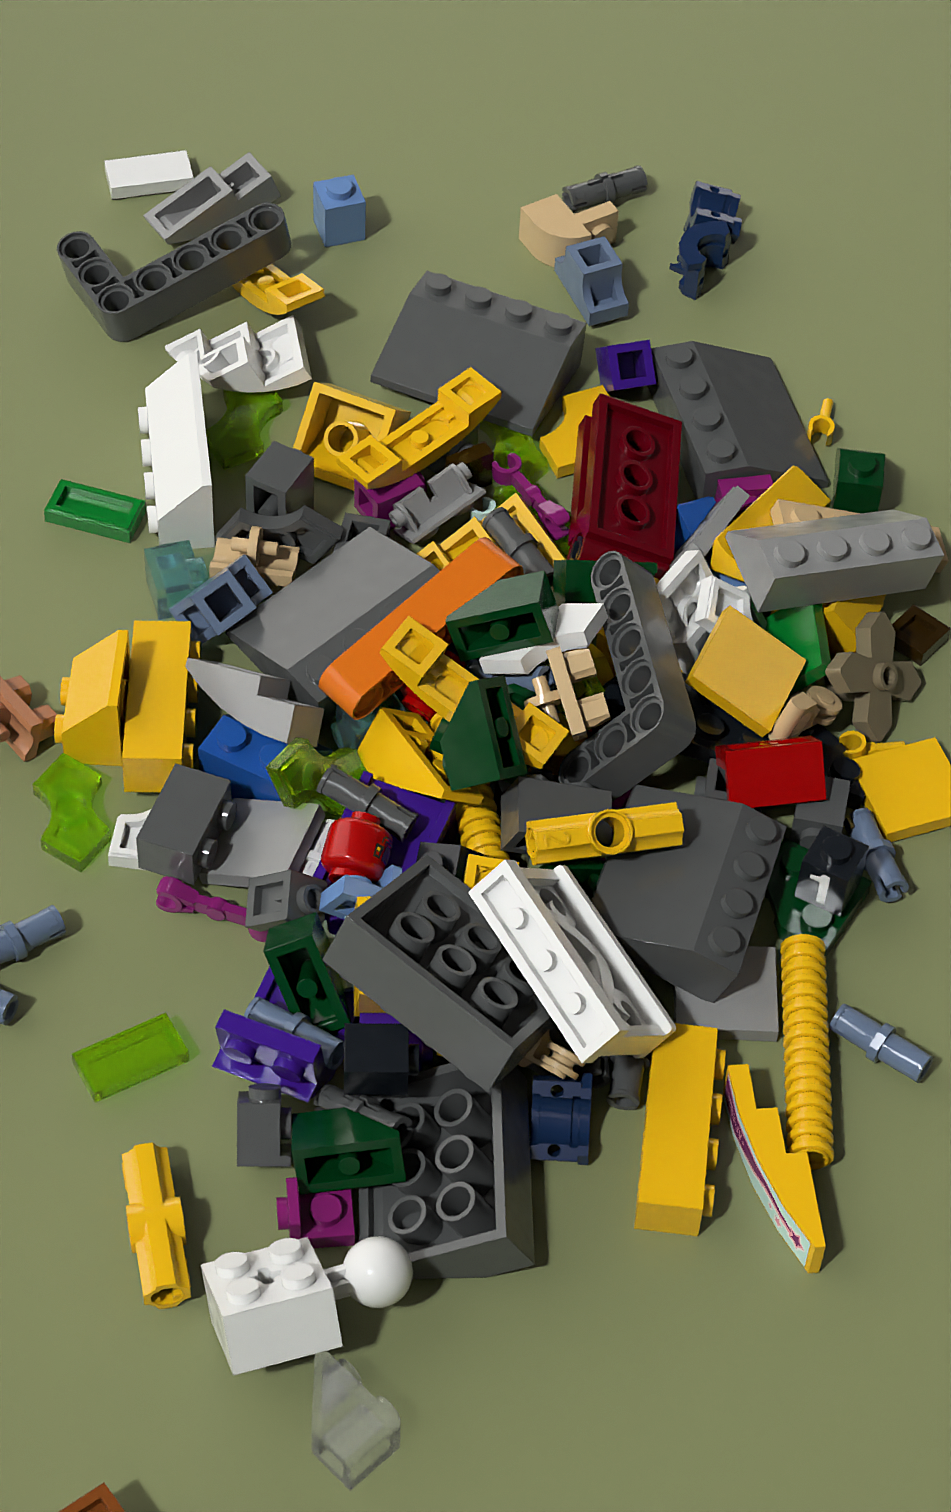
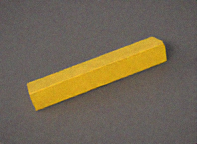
M792 465L715 538L710 569L744 582L725 538L728 531L773 525L770 510L777 499L826 508L830 507L831 500L800 468Z

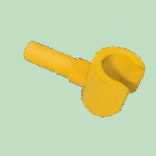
M824 399L820 415L810 419L807 430L810 442L812 435L819 432L827 436L826 446L832 444L835 424L830 418L834 404L832 399Z
M854 730L844 732L839 737V743H842L847 749L843 755L850 759L905 745L904 741L866 743L865 736Z

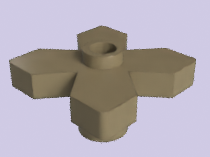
M884 611L866 613L855 628L856 653H837L825 670L826 688L835 693L842 701H854L852 723L856 731L865 736L866 742L882 741L892 726V701H910L921 686V679L911 661H893L895 630Z

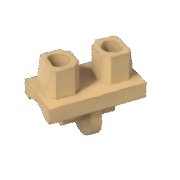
M260 526L251 527L249 539L232 537V539L217 538L214 557L209 566V578H212L245 554L273 592L267 598L272 597L294 581L300 559V547L264 541L263 528Z
M560 646L546 650L558 690L550 691L545 675L532 679L536 696L524 701V706L526 707L530 702L560 723L555 706L562 704L574 742L588 738L587 730L596 728L611 720L603 692L576 700L572 687L574 683L597 676L590 650L581 649L562 653Z

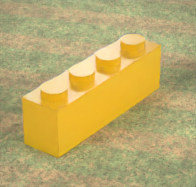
M134 620L122 752L124 792L160 793L175 763L194 769V744H187V738H196L197 713L196 709L189 708V703H198L199 685L185 666L187 657L201 659V641H192L191 621Z
M674 1023L676 1025L675 1032L651 1051L634 1229L698 1236L701 1217H712L715 1185L705 1184L706 1170L715 1171L719 1139L709 1138L710 1124L719 1125L722 1094L713 1093L714 1080H723L726 1050L716 1049L718 1028Z

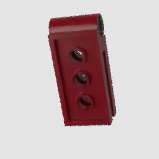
M602 393L599 394L593 403L592 417L585 415L578 425L568 546L570 548L567 560L597 561L603 554L609 551H617L633 562L657 563V573L653 577L661 580L669 571V566L674 560L682 421Z

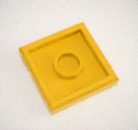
M729 605L721 612L685 683L756 734L764 737L771 732L806 659Z
M936 737L852 759L860 768V775L857 779L865 792L863 804L865 808L872 811L877 826L885 840L894 842L951 826V764Z

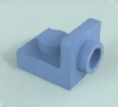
M395 865L389 866L384 870L379 881L373 884L366 877L345 874L321 892L319 911L344 919L345 916L354 911L357 896L372 897L401 875L402 868Z

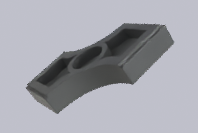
M306 505L293 513L281 516L260 515L240 508L217 532L215 544L218 537L249 539L251 527L260 526L263 528L264 541L300 547V559L314 564L341 539L343 527Z

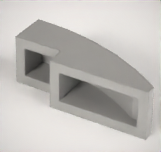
M248 152L220 174H217L210 166L143 216L169 245L195 239L256 205L273 202L281 195L272 176Z
M187 657L185 667L198 685L220 708L237 721L264 736L287 744L317 747L324 709L288 700L291 680L220 662Z

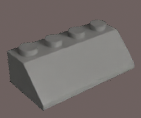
M894 509L728 531L725 536L757 612L925 589L944 557V553L926 517Z

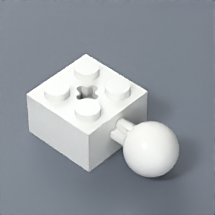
M382 1236L368 1237L359 1241L349 1250L343 1264L323 1269L308 1237L280 1239L263 1249L247 1253L230 1252L221 1255L215 1261L201 1264L211 1322L233 1376L342 1347L335 1300L351 1296L358 1303L367 1307H388L398 1302L407 1293L413 1278V1266L407 1251L395 1240Z

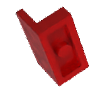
M812 736L715 746L716 765L725 770L727 801L743 803L751 808L827 800L822 741Z

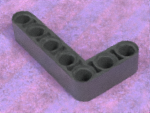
M262 203L125 277L120 274L95 239L86 232L76 231L66 234L58 242L57 252L70 286L105 333L112 340L122 342L140 336L283 258L290 251L292 242L282 208L277 204Z
M609 551L596 561L591 573V584L596 602L604 603L608 615L603 628L626 710L570 751L564 757L558 771L560 783L586 782L593 785L595 789L612 791V802L682 752L691 743L696 731L695 717L654 577L651 572L617 551Z

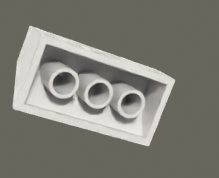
M188 353L145 388L146 407H138L140 434L149 433V439H141L143 467L152 466V472H144L146 500L155 499L154 506H147L149 533H158L160 551L215 547L212 482L197 353Z

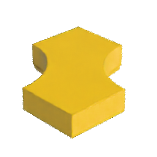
M603 385L564 395L562 398L563 422L553 432L540 437L539 449L556 478L574 474L578 425L585 415L592 417L593 403L600 393L609 396Z

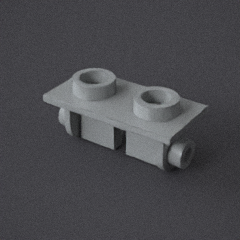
M463 462L457 466L452 463L427 481L434 494L433 497L429 499L424 489L418 487L393 504L394 510L389 513L391 521L397 527L393 531L399 537L413 544L425 541L438 532L439 526L451 517L468 512L474 506L475 500L484 495L486 491L467 481L472 477V474Z

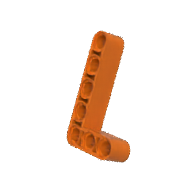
M483 537L478 539L335 659L321 675L318 684L319 689L352 719L359 720L364 718L405 684L380 655V650L408 616L450 645L453 641L445 623L446 617L496 581L524 575L523 567L489 538Z

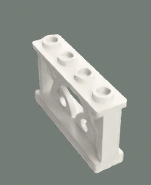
M503 860L468 892L581 1063H592L599 1056L633 1055L634 1058H644L675 1032L676 1025L567 866L558 865L554 869L521 868L515 860Z

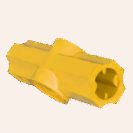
M670 802L527 821L525 840L527 853L530 856L532 865H541L681 846L684 825L682 813L679 811L677 803ZM601 820L607 822L612 827L614 833L613 841L608 847L602 845L595 835L596 826Z
M153 1142L134 1145L133 1149L122 1154V1171L129 1205L125 1206L132 1254L137 1253L144 1305H152L158 1309L177 1307L185 1299L191 1298V1283L183 1245H186V1233L180 1197H175L167 1147H159Z

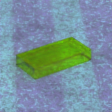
M166 1012L72 1053L73 1065L94 1102H98L189 1061V1051Z

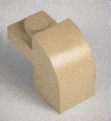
M555 194L521 207L519 240L536 259L546 265L555 267V258L565 255L566 246L603 236L606 237L610 244L615 243L619 210L611 201L574 214L562 199Z

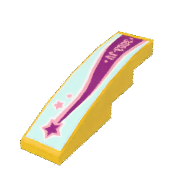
M728 1065L722 1093L734 1141L752 1186L775 1228L808 1274L819 1273L826 1245L808 1152L786 1153L778 1107L757 1109L749 1065Z

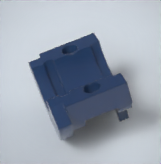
M696 181L689 202L690 212L683 231H687L692 226L707 221H725L731 234L730 245L735 244L739 238L742 218L736 217L741 195L733 193L730 189Z
M707 221L696 224L685 231L681 237L678 246L679 255L677 256L679 263H671L669 269L683 275L679 281L678 288L684 296L696 301L703 289L704 268L710 267L722 270L728 264L731 234L727 222Z
M582 1073V1078L578 1077L577 1080L566 1077L563 1080L558 1076L533 1075L530 1159L577 1162V1165H588L593 1074ZM554 1085H560L563 1090L556 1093L551 1088ZM556 1144L560 1149L553 1152L548 1147Z

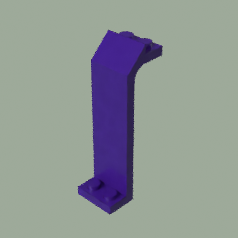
M363 771L359 779L360 782L367 786H370L372 783L382 788V795L419 815L415 826L403 842L391 835L393 843L386 869L391 865L401 867L403 873L414 865L417 860L420 842L454 844L458 835L455 802L446 800L445 803L430 799L373 779L372 773ZM345 808L341 818L351 817L353 811ZM320 860L313 877L326 881L328 888L333 882L329 880V873L322 867ZM325 913L328 931L336 935L344 919ZM269 966L255 997H261L289 1011ZM354 990L344 992L351 1023H358L360 1016H354ZM224 1009L215 1026L220 1050L212 1067L257 1084L271 1083L280 1085L281 1093L302 1101L309 1102L318 1090L333 1078L337 1068L332 1070L325 1067L320 1044ZM345 1027L330 1032V1034L344 1041Z

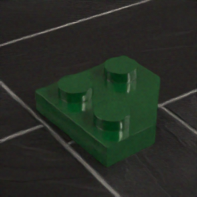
M784 838L781 842L764 897L769 899L775 916L774 925L779 939L784 941L786 938L798 934L817 936L823 940L826 946L824 955L826 958L869 894L872 881L862 876L860 884L840 917L796 897L795 892L801 863L809 849Z

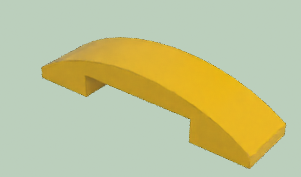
M273 264L232 285L252 305L273 315H283L325 297L324 289L303 273L291 278Z
M470 367L438 389V401L380 441L369 435L337 457V464L368 490L399 482L429 466L464 439L501 399L502 391Z
M408 616L381 648L380 655L396 675L422 701L450 722L468 683L479 679L444 654L449 645ZM511 702L525 764L542 769L568 735L569 730L530 702L523 710Z

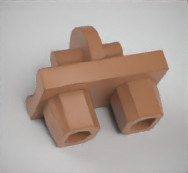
M21 675L6 680L0 676V742L5 741L25 762L36 758L40 741L54 735L57 714L48 704L34 709L29 707L32 692L30 685Z

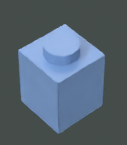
M354 174L313 182V220L325 248L365 240L366 201Z

